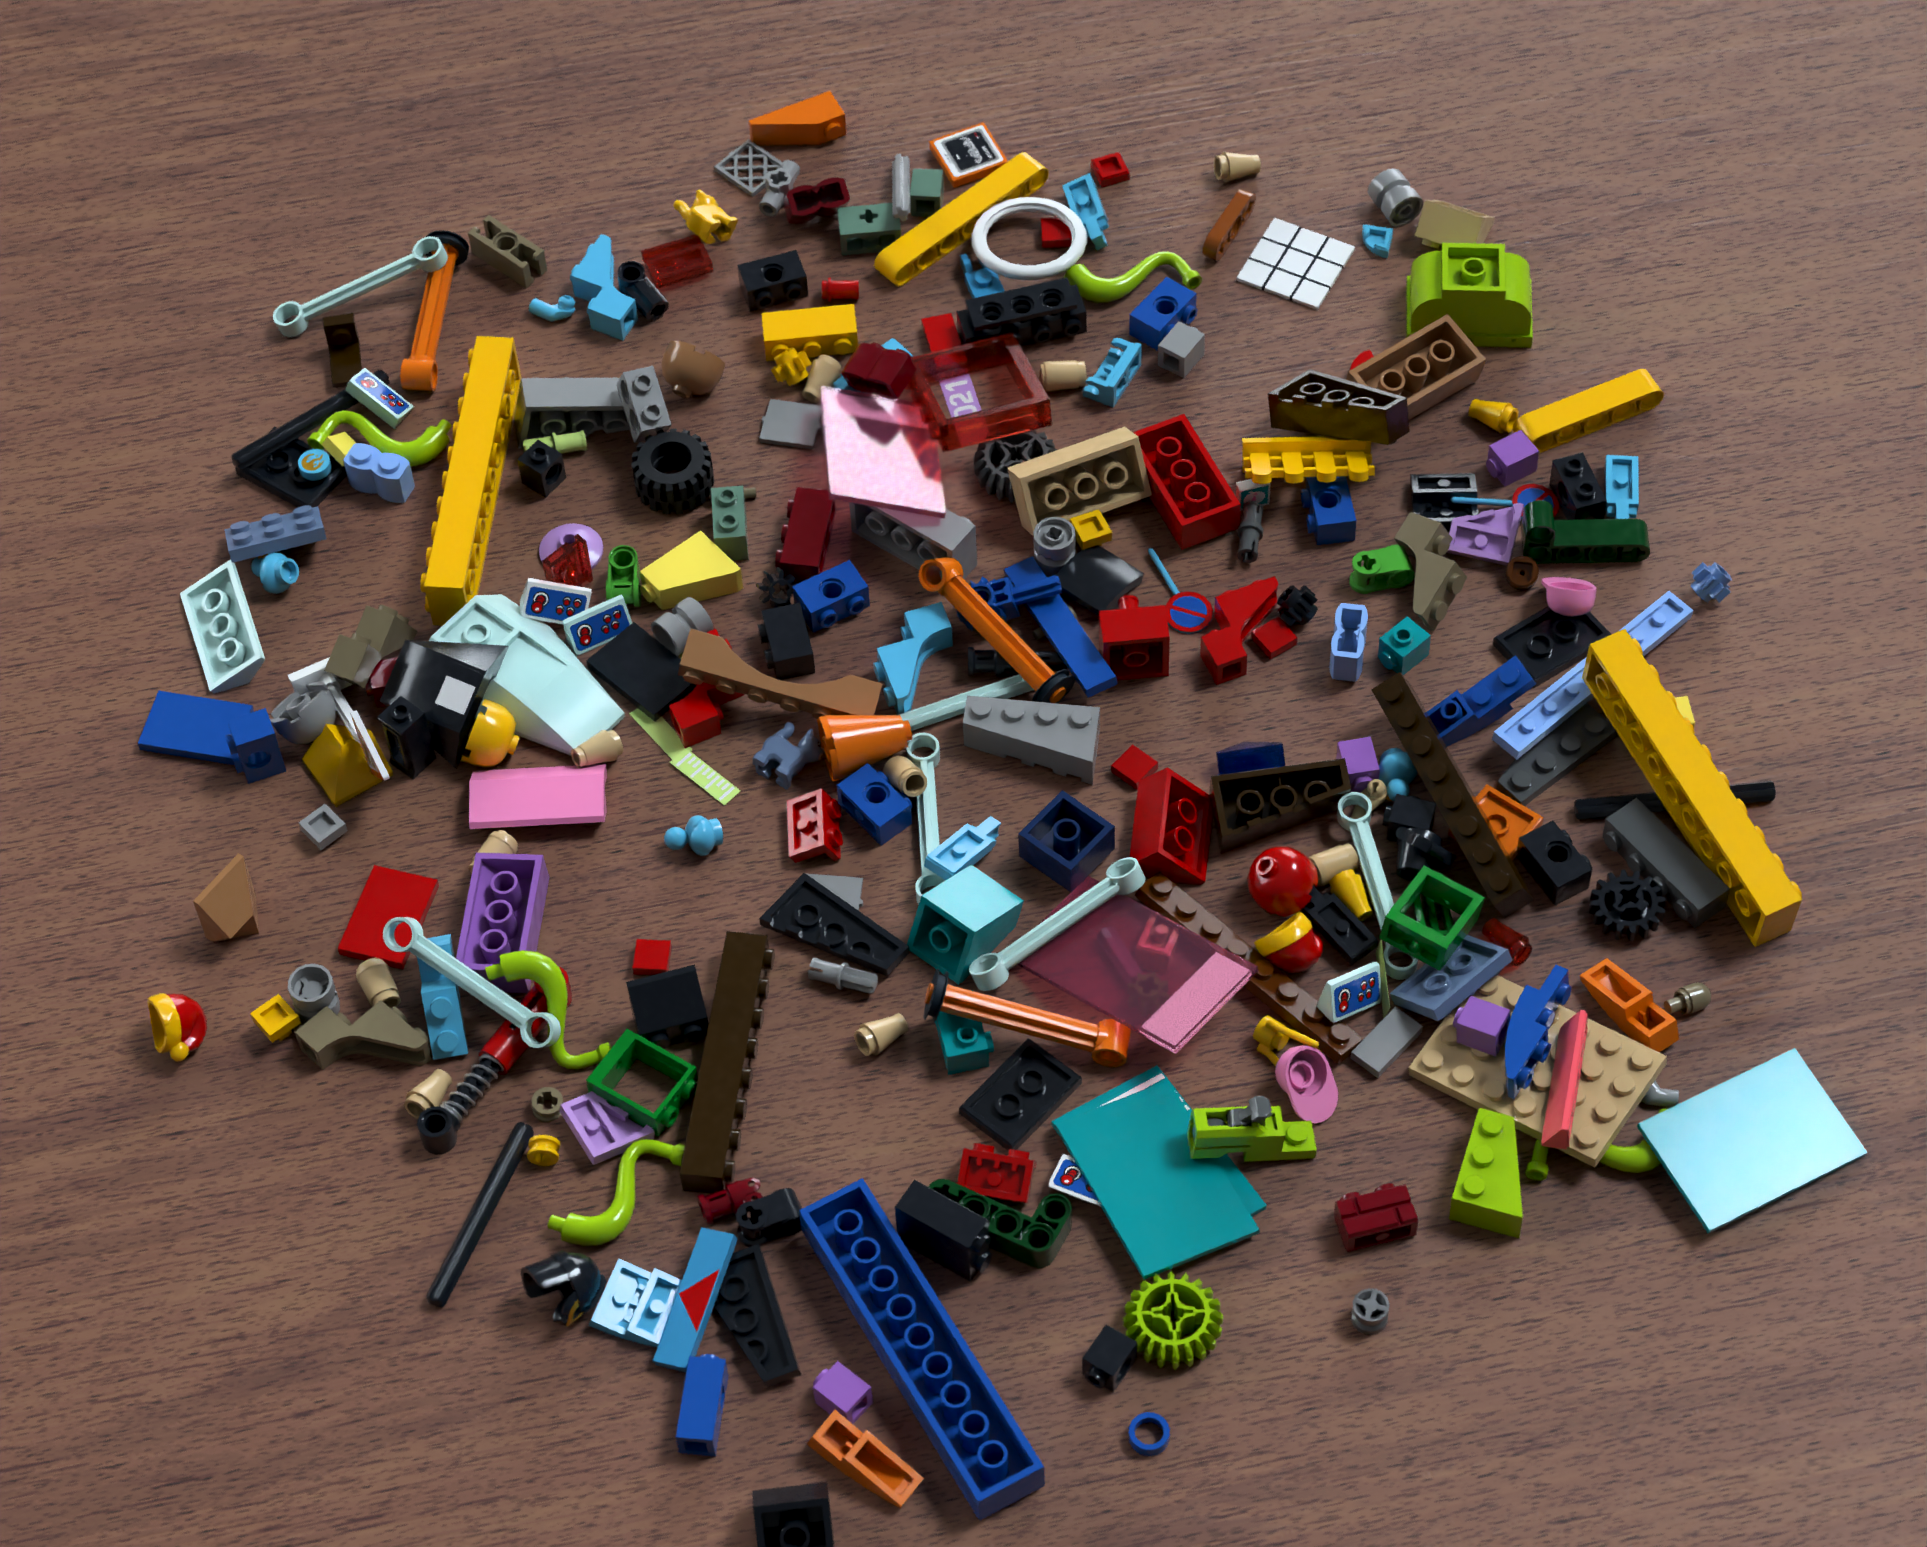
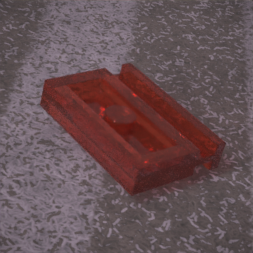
M696 234L641 251L642 260L646 265L653 285L657 289L714 272L713 263L705 246Z
M579 534L574 536L575 541L572 544L566 542L542 560L546 581L582 587L585 581L589 583L593 581L587 542Z

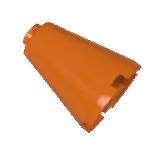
M824 715L817 719L821 747L825 751L827 758L825 763L832 781H840L867 763L871 766L908 747L907 741L912 740L909 721H902L900 715Z

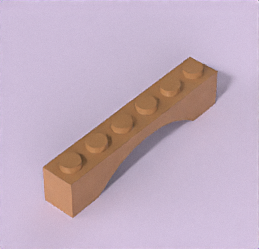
M690 628L678 675L683 676V679L689 683L701 685L704 682L716 686L717 690L727 694L735 692L746 694L750 700L758 703L770 701L780 704L782 709L789 712L801 710L812 713V717L815 719H819L818 717L824 715H874L883 683L855 675H848L838 680L818 684H797L778 680L759 672L745 663L732 651L723 637Z

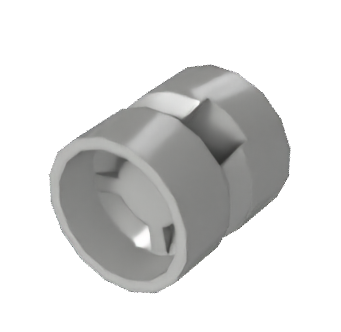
M1388 169L1381 172L1371 181L1368 187L1370 198L1381 209L1389 223L1395 227L1403 226L1413 221L1423 208V200L1415 189L1410 188L1408 180L1398 169Z
M1048 517L1041 520L1035 526L1033 531L1034 559L1046 576H1054L1076 555L1075 528L1071 522L1060 517Z
M686 597L672 609V613H664L651 624L656 640L677 657L684 651L690 628L706 633L713 630V623L708 613L692 597Z
M305 964L291 973L288 979V991L294 1010L303 1024L326 1006L336 1015L339 1013L340 1001L335 990L333 978L328 969L318 964Z

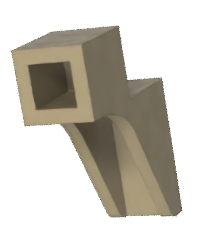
M1410 512L1394 539L1405 548L1407 555L1416 558L1413 611L1420 617L1427 629L1434 631L1439 622L1445 618L1455 596L1462 590L1467 576L1456 561L1443 557L1448 551L1453 538L1442 523Z
M380 604L379 608L375 609L366 605L352 637L349 638L339 634L324 671L335 678L365 689L368 679L378 662L386 655L402 648L405 640H414L417 630L408 625V618L399 615L398 611Z
M382 1000L353 1024L344 1014L339 1012L336 1015L326 1006L295 1031L300 1050L322 1070L326 1069L336 1060L352 1054H367L417 1066L425 1065L432 1059L428 1046L430 1039L419 1027L413 1029L398 1008H390Z

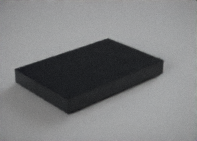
M298 438L244 470H238L235 467L238 476L296 507L306 505L311 507L319 506L347 476L345 466H341L335 458L329 455L331 462L330 473L320 480L312 481L305 479L300 473L298 460L304 452L313 448Z
M1547 606L1494 637L1493 646L1507 660L1516 655L1536 682V685L1533 687L1535 688L1586 658L1589 645L1611 635V633L1590 611L1579 616H1564L1552 611Z
M635 622L586 660L587 667L654 722L670 710L669 705L682 700L697 686V684L689 683L683 679V676L678 675L681 659Z
M1028 1038L959 1107V1114L1006 1150H1017L1082 1084V1077Z

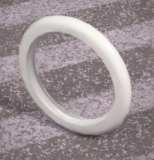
M1020 197L994 205L978 219L971 234V245L975 255L983 265L996 274L1017 280H1041L1065 272L1079 260L1087 244L1086 229L1074 211L1061 203L1038 197ZM1020 212H1038L1051 215L1064 222L1071 231L1072 242L1065 254L1051 262L1039 265H1018L1000 259L989 250L987 233L995 222L1008 215Z

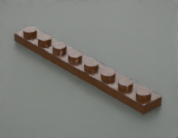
M1161 872L1146 880L1136 890L1134 896L1171 927L1179 931L1183 937L1210 959L1218 954L1251 972L1240 984L1299 1033L1318 1041V1048L1337 1064L1349 1057L1351 1052L1363 1040L1361 1036L1341 1020L1336 1023L1331 1022L1317 1008L1318 1001Z

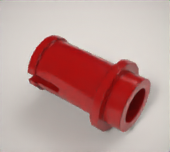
M828 277V280H822V299H828V302H831V299L859 300V280H831V277Z

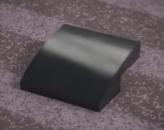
M1475 473L1411 474L1410 484L1413 513L1442 523L1447 532H1450L1453 518L1479 514L1477 504H1461L1451 501L1453 497L1477 498L1478 491Z
M1096 545L1079 551L1059 570L1056 576L1059 577L1062 585L1061 593L1099 616V611L1117 608L1118 600L1122 595L1141 584L1144 573L1101 546Z

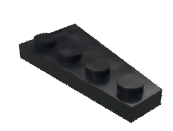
M803 873L759 918L760 925L885 976H888L909 954V946L806 873Z
M756 1244L733 1253L714 1307L767 1388L802 1375L760 1245Z

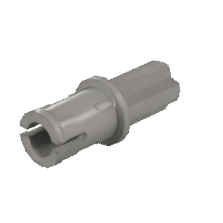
M813 958L809 967L821 969L823 972L808 970V978L810 980H818L836 985V988L839 990L845 987L871 994L874 993L878 984L876 974L851 968L845 962L839 965Z

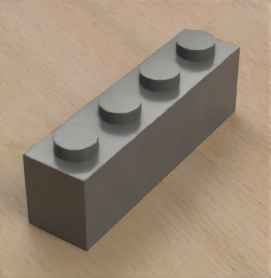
M1637 798L1606 818L1602 838L1608 848L1614 852L1617 851L1627 861L1629 868L1634 873L1639 871L1644 879L1650 876L1652 878L1651 887L1660 886L1662 888L1660 896L1666 898V901L1673 907L1679 918L1687 920L1696 928L1726 907L1730 888Z

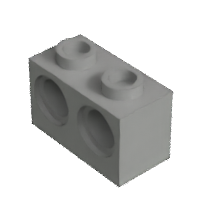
M649 366L623 372L616 386L634 443L645 441V437L649 435H657V431L663 430L667 432L672 424L654 367Z

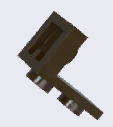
M353 313L322 317L329 349L331 379L334 388L347 386L352 377L362 370L359 335Z

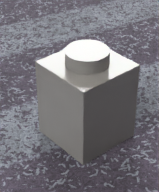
M1178 321L1158 345V366L1185 378L1204 356L1205 334L1195 327H1189Z

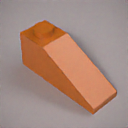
M831 91L748 120L750 139L756 145H820L847 135L845 113Z

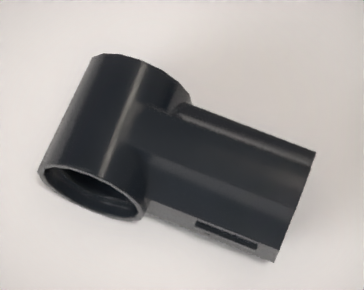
M627 261L619 266V292L635 299L636 308L646 320L656 321L663 317L665 311L669 309V302L645 276L643 265L636 261Z

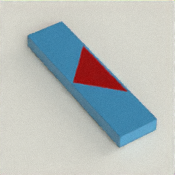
M701 1227L653 1359L657 1366L687 1372L689 1356H696L736 1246L738 1239L734 1234Z

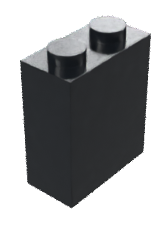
M914 1179L895 1206L896 1226L899 1237L904 1245L971 1282L978 1272L983 1273L992 1258L988 1220Z

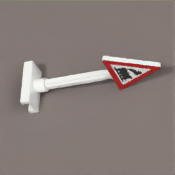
M329 658L287 675L294 692L297 691L299 695L309 691L306 685L317 681L325 683L334 697L338 715L353 739L360 743L371 774L383 781L390 779L357 710H352L341 692V689L353 684L335 678L324 671Z

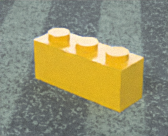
M854 304L761 313L766 361H775L774 357L792 347L795 348L797 353L805 351L809 358L820 355L854 353L858 347Z

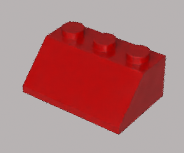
M1168 767L1139 780L1129 857L1137 859L1147 878H1151L1158 872H1161L1174 883L1196 885L1205 883L1213 817L1209 794Z

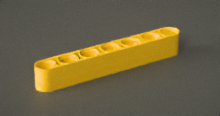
M1026 152L1018 154L884 248L874 261L875 269L896 286H903L970 239L976 222L988 209L1006 200L1029 197L1039 190L1048 179V169Z

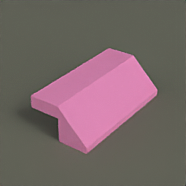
M595 764L581 768L574 765L473 771L469 780V829L605 822L607 813L605 795L606 764Z

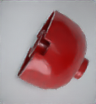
M1291 847L1269 848L1258 855L1249 868L1247 876L1249 893L1265 912L1277 914L1280 917L1290 916L1299 912L1311 900L1312 896L1309 893L1312 890L1313 884L1316 887L1318 884L1317 868L1306 855Z

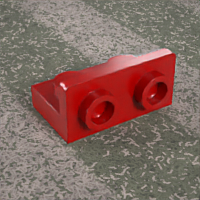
M822 788L787 800L789 857L795 863L826 853L833 861L841 859L840 846L843 844L839 828V818L842 815L841 807L838 801L831 798Z
M978 1143L973 1144V1150L963 1148L957 1184L983 1196L1028 1203L1033 1171L1037 1166V1161L1029 1159V1152L1009 1149L1008 1156L995 1154L994 1146Z

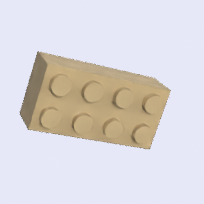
M1126 427L1007 468L1021 525L1032 536L1035 526L1041 520L1048 517H1060L1070 521V518L1098 509L1101 513L1152 496L1139 437Z

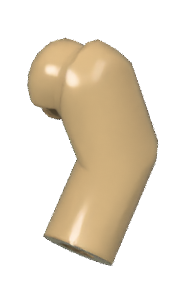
M1379 779L1371 780L1367 784V788L1361 792L1370 799L1372 811L1385 801L1387 797L1386 786ZM1355 805L1351 818H1361L1367 812L1361 806Z

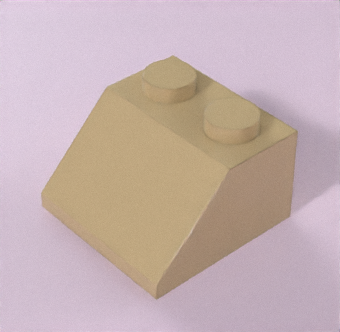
M1425 200L1415 236L1423 238L1422 244L1438 249L1442 243H1484L1495 217L1440 200Z

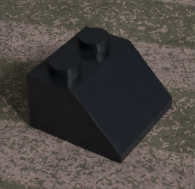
M695 965L626 982L633 1020L638 1035L663 1049L682 1042H695L707 1035L708 1017Z
M828 1482L752 1491L757 1547H835Z

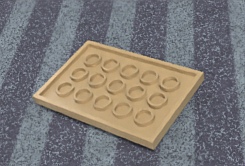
M1496 975L1477 989L1476 993L1472 996L1510 1009L1511 1019L1515 1005L1524 988ZM1470 997L1466 998L1443 1019L1408 1067L1409 1076L1476 1109L1483 1108L1513 1116L1516 1129L1541 1141L1559 1030L1576 1012L1561 1005L1557 1007L1553 1023L1548 1030V1042L1551 1043L1550 1052L1543 1063L1538 1062L1534 1068V1075L1528 1088H1522L1516 1098L1512 1099L1508 1097L1506 1087V1039L1497 1056L1457 1043L1456 1027H1453V1020L1458 1008H1464ZM1588 1019L1587 1038L1570 1144L1567 1149H1556L1596 1167L1667 1064V1056Z

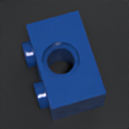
M1166 277L1129 314V335L1158 351V345L1178 321L1186 325L1195 319L1198 311L1196 308L1197 293Z
M1337 476L1336 481L1329 483L1319 482L1316 477H1306V489H1301V502L1303 508L1309 509V514L1306 515L1307 528L1309 533H1314L1316 544L1324 545L1355 541L1356 517L1346 476Z
M850 560L792 586L794 604L800 603L804 620L812 632L828 628L837 621L852 614H858L870 606L869 587Z
M266 708L227 721L231 734L225 735L232 760L237 774L244 772L248 784L286 772L278 741Z
M868 763L837 784L839 805L881 846L912 824V803L906 794L898 793L891 786L887 776L882 771L877 772Z

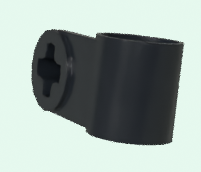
M783 1188L765 1197L742 1204L736 1212V1220L739 1225L737 1234L740 1242L747 1247L756 1244L761 1246L802 1231L799 1210L802 1207L795 1191L791 1188ZM748 1211H750V1217H749V1218H747V1212H748ZM755 1231H758V1234H759V1236H758L757 1238H756V1233H755Z

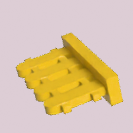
M1332 436L1242 438V470L1245 473V479H1252V482L1256 484L1270 483L1272 478H1284L1285 482L1301 483L1304 481V477H1316L1319 482L1329 483L1336 481L1337 476H1349L1351 481L1363 482L1367 481L1369 476H1375V467L1371 465V442Z

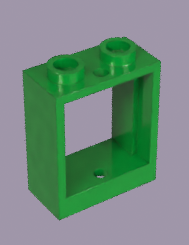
M1423 866L1385 916L1379 939L1441 971L1477 922L1485 897L1445 877L1443 874ZM1419 894L1461 915L1446 936L1405 915V912Z
M626 1029L587 1078L586 1083L588 1092L596 1093L604 1098L609 1105L619 1107L629 1113L628 1119L644 1128L646 1124L652 1127L654 1135L659 1137L666 1127L669 1128L675 1123L679 1110L684 1103L691 1101L695 1097L698 1075L694 1065L633 1031ZM636 1059L678 1082L654 1113L613 1090Z

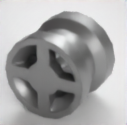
M1368 1288L1361 1290L1353 1299L1351 1317L1353 1326L1363 1334L1373 1335L1381 1332L1388 1322V1298L1377 1289Z

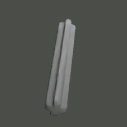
M897 154L892 162V214L895 219L901 218L902 221L908 219V214L911 213L910 160L908 156L902 157L901 154Z

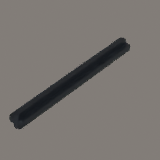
M377 370L372 373L386 385L390 384L389 376L383 370ZM344 389L236 451L231 456L232 463L238 470H244L320 426L335 412L346 411L358 404L359 401Z
M1772 781L1730 785V790L1736 799H1741L1743 803L1773 801L1775 799L1776 789ZM1655 792L1577 799L1574 802V814L1577 819L1608 817L1635 798L1651 812L1667 810Z
M523 1122L515 1124L426 1295L429 1304L439 1308L446 1305L526 1151L529 1139L534 1135L533 1127Z

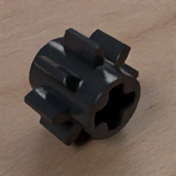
M777 567L775 573L772 574L764 571L765 578L762 583H756V586L764 592L759 597L760 601L766 603L771 599L770 604L772 608L779 607V604L782 603L790 605V598L793 594L791 583L794 582L795 577L788 574L783 578L784 572L780 567ZM778 583L781 591L776 594L773 586Z
M1293 585L1288 587L1278 598L1277 604L1281 607L1277 612L1280 613V617L1289 626H1292L1295 621L1300 625H1305L1315 616L1318 608L1314 603L1318 599L1306 585H1303L1300 590Z

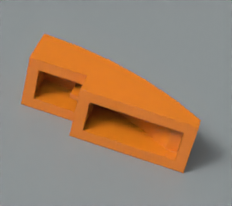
M1608 958L1580 975V980L1593 998L1630 1039L1659 1053L1679 1040L1677 1020L1653 1002V995L1649 989Z
M835 1409L806 1443L851 1479L899 1508L903 1506L924 1479L868 1430L863 1433Z

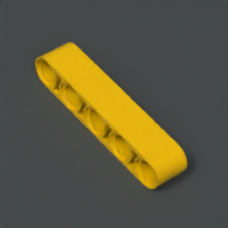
M1638 369L1528 412L1519 417L1512 428L1514 433L1522 430L1539 450L1540 454L1649 411L1660 404L1664 393L1646 369Z

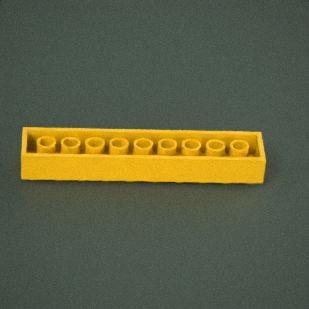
M476 336L474 349H469L468 365L470 370L469 373H464L463 390L465 393L464 397H459L458 415L460 417L459 421H454L453 424L454 446H449L447 461L449 469L444 471L442 476L444 493L443 496H439L437 499V514L439 517L437 522L433 521L431 537L433 545L427 548L426 565L428 569L427 573H422L420 581L421 592L426 593L425 610L430 612L433 625L443 626L479 592L521 382L514 338Z
M1623 629L1591 643L1582 675L1583 681L1695 855L1730 888L1727 905L1754 947L1790 932L1802 902V894L1798 885L1794 881L1790 882L1784 872L1781 859L1777 854H1772L1766 845L1762 830L1758 826H1754L1749 819L1745 804L1741 799H1736L1730 790V784L1726 775L1722 771H1718L1713 764L1709 749L1706 745H1701L1694 735L1692 723L1688 718H1683L1677 709L1675 697L1670 691H1666L1660 683V677L1656 668L1653 665H1649L1643 657L1639 642L1635 638L1632 639L1626 629Z

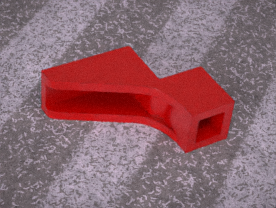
M1275 576L1265 580L1254 581L1250 585L1236 590L1225 591L1215 597L1214 617L1221 630H1212L1206 635L1201 636L1200 656L1216 685L1247 675V654L1242 644L1251 635L1252 631L1277 607L1278 581Z
M716 629L707 632L720 637ZM724 639L731 648L729 641L727 639ZM703 682L701 685H697L684 699L669 705L672 725L684 748L720 735V720L724 719L719 705L742 697L744 694L739 692L727 694L717 690L716 686Z

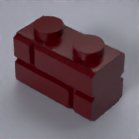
M1390 1183L1383 1184L1377 1187L1374 1192L1360 1195L1358 1192H1351L1343 1195L1340 1200L1335 1201L1334 1217L1346 1252L1417 1235L1418 1217L1405 1184L1396 1187Z

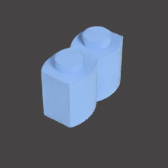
M355 443L343 459L349 484L360 492L377 493L387 501L405 503L415 488L410 463L398 454L381 453L371 445Z
M1341 603L1336 610L1329 667L1332 679L1356 682L1361 675L1368 621L1365 605Z

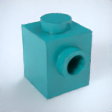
M1407 616L1379 638L1378 658L1387 669H1392L1396 673L1400 672L1402 675H1405L1429 655L1431 635Z

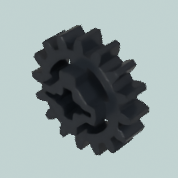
M1621 870L1620 877L1617 878L1611 872L1608 873L1606 882L1599 879L1596 890L1592 889L1589 913L1595 914L1594 925L1604 924L1602 932L1604 934L1609 933L1611 930L1616 932V940H1619L1622 934L1627 935L1630 942L1634 941L1635 934L1638 933L1642 938H1647L1649 929L1656 932L1659 921H1663L1666 898L1660 896L1662 888L1660 886L1651 887L1652 878L1650 876L1644 880L1639 879V871H1635L1633 876L1630 877L1627 876L1625 870Z

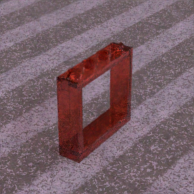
M1013 333L912 357L911 361L917 370L907 384L906 390H911L913 404L915 408L919 407L923 424H928L931 440H937L942 452L1052 426L1050 399ZM1006 365L1024 398L1021 401L946 419L928 383Z

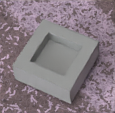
M323 804L299 822L300 830L320 850L348 831L346 823L326 804Z

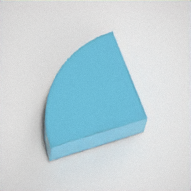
M1363 224L1362 238L1365 246L1375 255L1388 258L1393 238V229Z

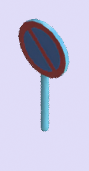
M1525 484L1517 488L1512 496V500L1453 497L1451 499L1453 503L1510 507L1516 503H1522L1525 507L1532 501L1542 500L1552 505L1554 518L1559 510V502L1556 495L1550 489L1538 484Z
M1150 548L1148 550L1150 557L1174 595L1165 605L1168 625L1180 633L1194 634L1201 632L1212 621L1213 609L1211 603L1205 596L1196 592L1186 591L1180 593L1156 552Z

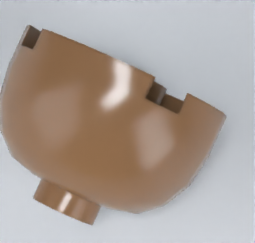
M670 341L664 351L661 366L664 379L673 387L672 392L680 397L690 398V395L700 396L712 391L722 378L725 363L707 350L704 355L694 351L695 345L681 341Z

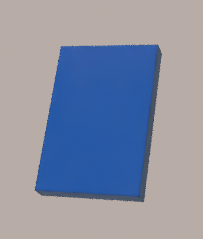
M158 691L138 741V746L142 751L234 765L225 735L231 734L227 721L252 713L254 709L252 705Z

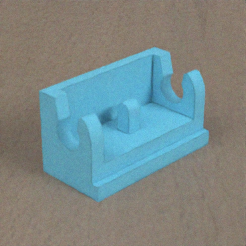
M1114 338L1111 344L1115 347H1120L1124 352L1116 348H1110L1107 357L1095 375L1088 377L1086 380L1088 386H1085L1083 389L1084 397L1113 408L1140 368L1142 362V344L1137 342L1134 344L1121 338Z

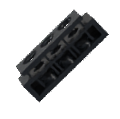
M1067 277L965 300L967 309L957 311V330L967 359L1087 332L1085 306L1077 285L1070 286Z

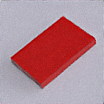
M374 865L337 948L339 955L364 961L371 958H380L388 966L404 970L411 952H395L389 949L383 940L384 927L389 920L396 917L414 918L422 926L439 888L438 879ZM406 922L398 924L395 929L394 937L398 945L406 947L411 941L412 931Z

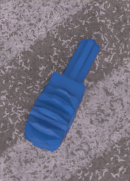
M1056 575L1013 587L1009 577L998 580L993 579L988 582L982 576L977 584L971 580L969 581V585L1005 622L1009 619L1020 617L1019 605L1057 595L1062 591L1060 579ZM957 610L960 622H963L967 629L974 631L975 628Z

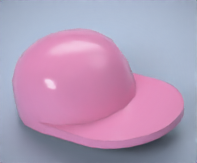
M1547 577L1542 579L1541 584L1546 588V600L1552 611L1564 616H1579L1592 610L1596 597V587L1592 583L1564 577Z
M1310 1046L1289 1048L1280 1056L1276 1063V1081L1281 1089L1288 1094L1292 1107L1300 1119L1311 1121L1312 1123H1321L1333 1114L1338 1102V1089L1330 1065L1325 1055L1317 1048Z

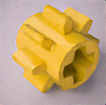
M792 347L774 357L777 366L773 367L771 371L777 382L786 380L788 386H791L809 376L806 367L812 365L805 351L797 353L795 348Z

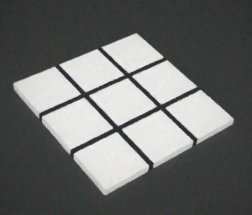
M1274 218L1238 274L1236 281L1318 310L1354 252L1355 246Z

